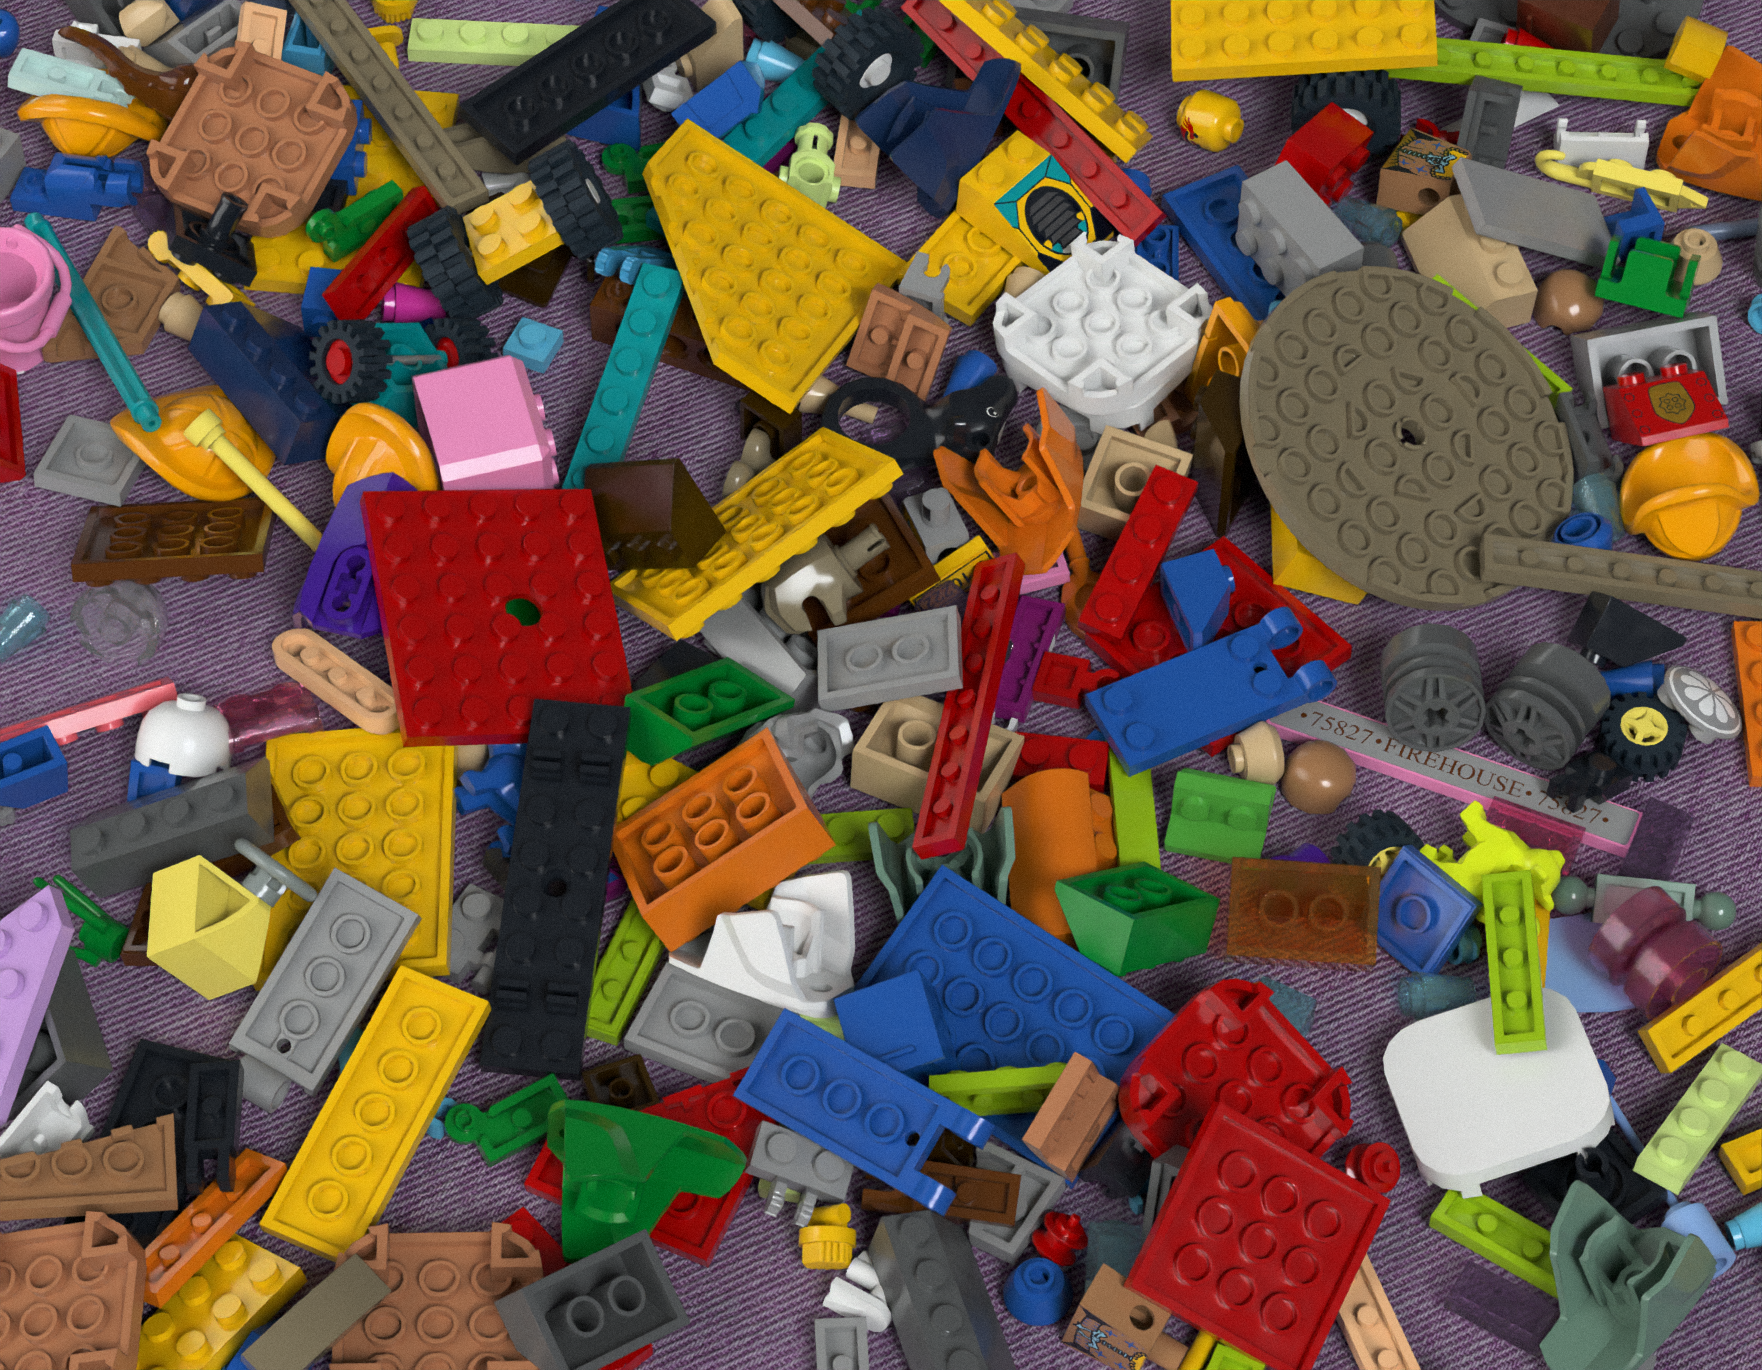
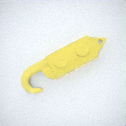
M1548 149L1540 151L1535 156L1537 168L1548 177L1590 188L1591 192L1632 202L1635 189L1645 187L1656 208L1677 213L1678 208L1706 209L1709 200L1708 197L1684 186V180L1676 178L1672 173L1665 170L1655 169L1650 172L1634 168L1630 163L1621 159H1609L1608 161L1597 159V162H1585L1579 167L1553 161L1564 160L1566 155L1562 151Z

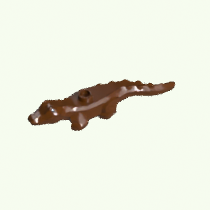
M65 26L58 31L61 37L80 44L93 52L96 58L107 66L110 76L117 79L128 95H132L142 101L146 107L154 109L170 123L198 76V72L193 66L195 63L179 64L173 70L164 73L154 71L134 63L115 45L95 33L73 26Z

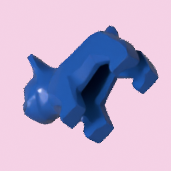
M528 743L488 745L489 759L483 770H468L464 772L459 778L463 785L455 788L456 808L461 815L490 808L494 813L512 825H504L498 828L497 834L502 842L495 841L487 847V852L497 867H506L510 864Z

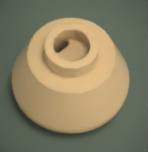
M1696 228L1686 229L1678 233L1670 242L1681 247L1674 275L1676 281L1684 282L1692 254L1701 256L1694 286L1709 283L1720 274L1723 265L1722 256L1715 238L1707 231Z
M1259 721L1235 735L1234 744L1229 745L1227 749L1228 762L1232 773H1239L1240 777L1245 780L1275 785L1284 774L1283 747L1276 728L1265 721Z

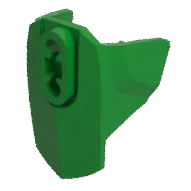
M564 1099L552 1104L548 1113L547 1147L563 1164L562 1257L564 1261L573 1264L644 1229L650 1235L663 1214L681 1192L719 1199L736 1184L742 1175L747 1162L745 1154L724 1136L663 1117L589 1101Z

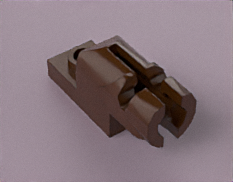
M932 1161L924 1163L920 1170L922 1174L957 1194L943 1218L961 1225L962 1221L1014 1228L1021 1175ZM866 1173L865 1180L882 1182ZM863 1189L860 1211L898 1215L930 1210L896 1189L893 1191Z

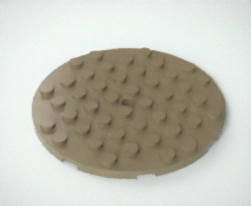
M1362 266L1357 271L1327 272L1310 279L1293 290L1269 313L1253 337L1244 360L1239 400L1241 426L1252 467L1264 493L1290 532L1320 562L1349 583L1386 601L1417 609L1454 611L1488 604L1509 594L1519 586L1482 581L1480 578L1479 545L1483 534L1551 542L1557 527L1569 516L1571 510L1574 483L1571 445L1565 422H1558L1554 408L1548 398L1553 393L1548 382L1525 348L1504 325L1481 306L1475 310L1464 301L1453 296L1454 289L1441 282L1407 270L1379 266ZM1401 428L1407 429L1413 434L1416 445L1400 441L1403 438Z

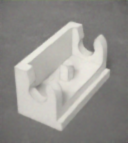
M1558 118L1553 138L1554 150L1564 152L1566 157L1564 160H1555V162L1579 167L1585 162H1597V159L1606 161L1609 159H1621L1630 163L1634 168L1644 170L1649 146V134L1644 133L1646 120H1636L1634 133L1569 132L1566 131L1568 118Z
M46 1081L1 1135L0 1160L34 1151L37 1155L60 1149L61 1143L81 1138L82 1143H85L95 1132L94 1126L89 1124L87 1112L78 1100L70 1107L62 1099L63 1095L59 1087Z

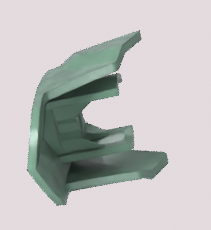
M1011 806L1001 807L991 829L984 834L973 830V827L969 828L964 850L949 853L945 857L936 856L923 860L920 859L912 848L915 832L898 844L889 839L878 822L868 823L876 875L889 891L898 925L941 865H944L1006 905L1008 875L1016 858Z
M1575 1180L1571 1184L1551 1227L1549 1256L1556 1283L1560 1318L1539 1345L1547 1366L1550 1370H1637L1689 1314L1706 1291L1717 1271L1715 1267L1717 1262L1700 1237L1692 1233L1685 1237L1666 1227L1637 1229L1588 1184Z

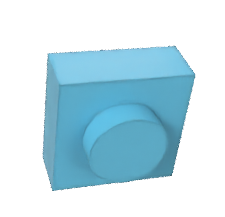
M522 317L503 347V356L511 355L522 360L526 368L544 374L564 343L563 331Z

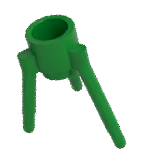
M55 875L53 881L64 891L62 894L67 909L85 921L79 932V940L84 943L85 949L70 945L68 949L75 951L77 959L83 960L94 967H97L102 959L109 963L115 962L120 958L129 928L108 915L61 875ZM35 877L33 880L34 885L41 890L48 885L52 886L41 877Z

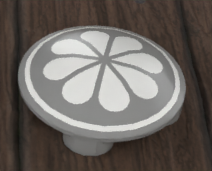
M1682 665L1672 666L1665 672L1664 683L1657 690L1658 697L1662 703L1671 709L1677 710L1690 723L1689 728L1695 738L1702 743L1711 744L1716 738L1733 739L1739 735L1742 729L1740 714L1730 697L1713 680L1693 668Z

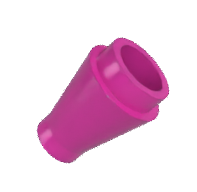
M396 282L381 300L382 321L414 323L446 317V312L442 308L439 298H435L431 290Z

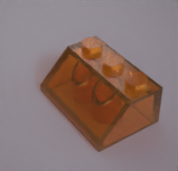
M1232 857L1226 914L1224 962L1371 973L1376 966L1381 867Z

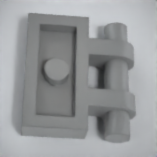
M469 883L453 905L450 975L443 977L460 984L471 970L477 973L471 981V986L481 994L488 993L491 989L497 947L493 953L488 952L485 954L483 952L493 938L498 940L504 899Z

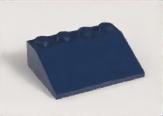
M241 301L203 306L188 350L283 465L326 459L328 442L335 426L343 414L352 407V404L332 403V399L326 400L321 396L323 390L316 389L314 382L319 377L311 376L310 372L311 367H316L315 360H309L310 352L317 351V347L312 345V340L300 326Z

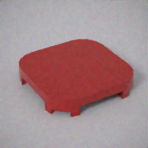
M1237 978L1222 979L1192 996L1129 1064L1120 1079L1118 1102L1125 1124L1132 1135L1154 1159L1176 1144L1190 1149L1212 1102L1216 1101L1223 1102L1320 1159L1337 1139L1346 1137L1354 1123V1120L1349 1119L1351 1100L1347 1085L1353 1082L1343 1066L1332 1069L1269 1000L1274 993L1273 990L1261 981L1252 983Z

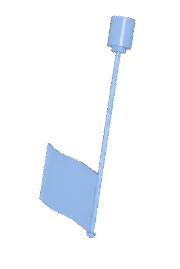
M1591 913L1550 918L1545 988L1552 989L1567 997L1577 1012H1614L1664 1003H1677L1701 986L1666 930L1590 922ZM1611 1095L1614 1119L1637 1156H1639L1644 1146ZM1667 1190L1668 1199L1665 1201L1670 1209L1666 1212L1664 1216L1665 1221L1661 1227H1666L1685 1237L1690 1233L1700 1237L1717 1262L1715 1265L1717 1271L1712 1280L1722 1275L1733 1265L1736 1255L1709 1211L1702 1203L1691 1204L1689 1201L1679 1203L1674 1194Z

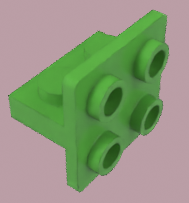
M1184 768L1182 772L1178 771L1174 784L1172 811L1164 841V849L1169 852L1254 869L1258 868L1274 803L1276 787L1270 784L1190 768Z

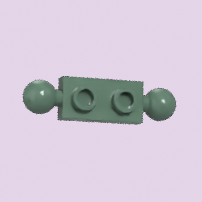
M1596 873L1594 888L1587 887L1585 882L1578 877L1564 876L1560 878V883L1551 894L1554 908L1563 914L1573 915L1579 913L1585 907H1592L1590 922L1691 933L1692 918L1699 919L1700 923L1707 929L1720 931L1728 928L1736 917V905L1730 896L1722 892H1710L1703 896L1701 900L1694 899L1696 884Z

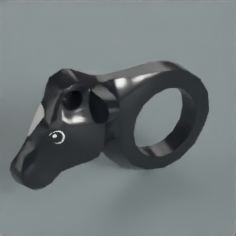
M993 375L986 378L977 387L951 392L937 401L934 406H930L901 383L886 378L864 377L845 383L830 395L822 413L819 429L825 427L852 439L843 432L839 424L843 414L859 404L882 402L894 406L905 415L909 423L906 431L894 441L881 445L858 443L894 458L902 471L936 465L933 452L940 446H944L976 464L980 451L984 448L995 458V450L1001 439L1006 420L1018 402V393L1012 379L1003 375Z

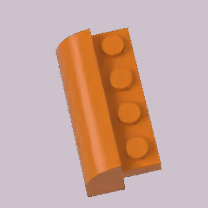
M1049 769L1028 775L1001 794L1002 807L1011 806L1013 813L1016 858L1008 875L1011 909L1079 952L1054 889L1057 880L1117 867L1113 808L1110 796L1089 788L1088 773L1074 769Z

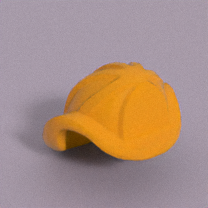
M364 402L353 405L340 418L329 439L326 451L327 466L335 475L332 489L335 508L347 485L382 473L394 472L408 481L418 491L441 490L433 456L427 444L402 416L381 405Z
M1706 432L1652 444L1639 452L1629 464L1621 482L1619 493L1620 515L1623 527L1629 535L1645 534L1654 547L1674 559L1691 562L1700 561L1714 556L1727 545L1738 528L1742 510L1758 503L1760 492L1754 468L1745 452L1731 439L1717 433Z

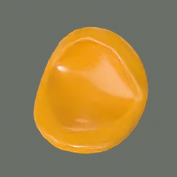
M99 69L106 71V74H108V69ZM59 94L32 95L17 109L21 122L41 123L52 143L62 153L90 157L97 155H106L108 158L114 157L127 149L137 139L149 142L153 139L160 142L168 128L167 120L161 117L154 109L146 107L145 103L137 98L133 99L131 104H127L128 108L118 104L85 97Z
M218 385L190 388L152 398L159 408L158 415L162 420L161 426L154 432L144 431L142 426L134 421L128 408L110 420L113 432L133 453L173 487L199 500L212 502L231 501L253 492L211 449L206 451L202 446L196 448L183 435L189 425L205 410L210 408L223 421L221 427L226 431L224 436L266 478L275 462L276 455Z

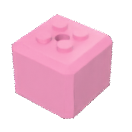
M505 355L412 376L418 432L433 456L441 490L554 489V485L559 484L556 464L552 457L557 455L553 433L550 428L544 429L542 421H545L546 418L543 402L539 393L533 394L522 360L511 355Z

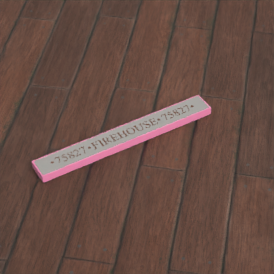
M1322 701L1306 703L1266 720L1268 724L1276 728L1280 738L1299 745L1317 739L1330 741L1343 748L1356 765L1468 804L1475 800L1485 810L1625 859L1641 823L1642 812L1608 800L1598 805L1591 799H1588L1581 810L1572 813L1566 809L1570 796L1559 795L1552 799L1546 795L1550 780L1458 748L1440 752L1415 750L1400 743L1389 731L1387 724Z

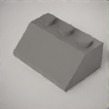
M1695 311L1685 313L1683 318L1669 316L1570 335L1576 380L1585 401L1588 392L1592 391L1598 402L1595 416L1601 429L1610 427L1603 391L1604 386L1618 384L1617 376L1627 373L1644 372L1645 378L1659 375V367L1668 364L1686 362L1687 368L1704 371L1720 404H1728L1716 315Z
M752 585L742 593L743 596L737 604L726 610H718L704 621L705 624L700 632L705 637L703 640L704 644L710 651L721 656L723 659L726 657L733 659L795 699L794 708L779 715L800 711L807 712L813 708L821 709L818 702V649L807 631L799 635L788 634L766 614L761 599V586Z

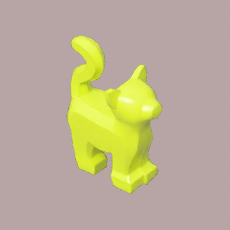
M1475 800L1460 813V818L1467 828V832L1462 836V839L1469 850L1458 862L1454 860L1453 850L1444 844L1439 848L1438 853L1436 848L1428 844L1419 850L1482 903L1481 875L1531 870L1534 898L1546 910L1551 911L1554 909L1551 894L1560 883L1561 869L1565 863L1559 850L1530 848L1514 832L1488 822L1483 806ZM1483 905L1476 919L1485 924ZM1536 917L1537 935H1539L1541 929L1539 919Z

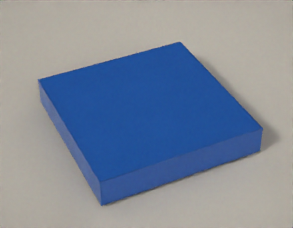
M1405 845L1353 924L1426 984L1435 980L1484 904L1413 845Z

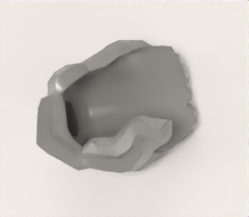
M813 708L807 712L800 711L772 717L767 721L757 722L746 731L742 740L736 746L738 747L768 727L812 800L820 784L831 783L842 774L843 765L841 760L853 752L854 740L847 718L840 714Z

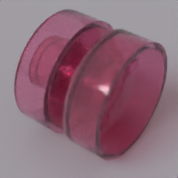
M1652 886L1638 892L1616 909L1596 933L1587 953L1589 963L1612 985H1624V996L1649 1020H1653L1671 1006L1682 1003L1694 994L1713 974L1723 953L1722 944L1698 921H1686V910L1660 886Z

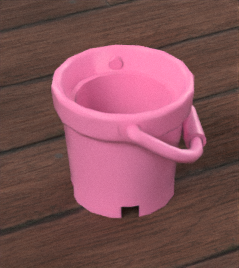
M15 224L13 227H0V363L16 370V372L28 371L44 360L42 348L51 338L57 336L72 303V298L70 297L72 281L69 267L63 257L45 239L20 224ZM55 266L58 270L61 286L60 291L56 293L52 303H50L55 280Z

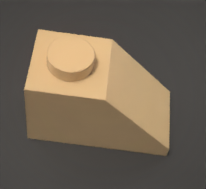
M732 0L707 1L701 10L716 21L717 34L675 61L681 77H688L697 93L740 60L744 61L743 20Z

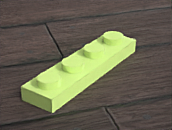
M412 18L407 47L408 61L520 66L580 26Z
M1722 1043L1640 1153L1633 1171L1679 1195L1761 1081L1762 1064Z

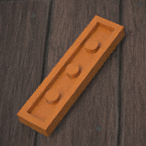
M1734 621L1731 629L1749 787H1762V621Z
M246 1148L235 1159L236 1180L234 1192L222 1193L215 1179L202 1192L203 1194H200L145 1249L147 1271L143 1302L161 1308L278 1190L288 1172L286 1163Z

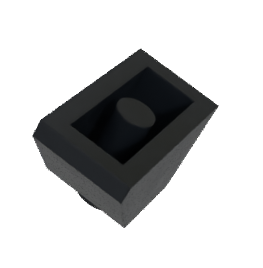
M1592 591L1567 642L1580 648L1579 654L1594 666L1604 669L1606 663L1626 667L1682 647L1687 637L1611 595Z

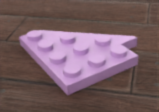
M50 885L0 920V1126L7 1122L75 931L62 891Z

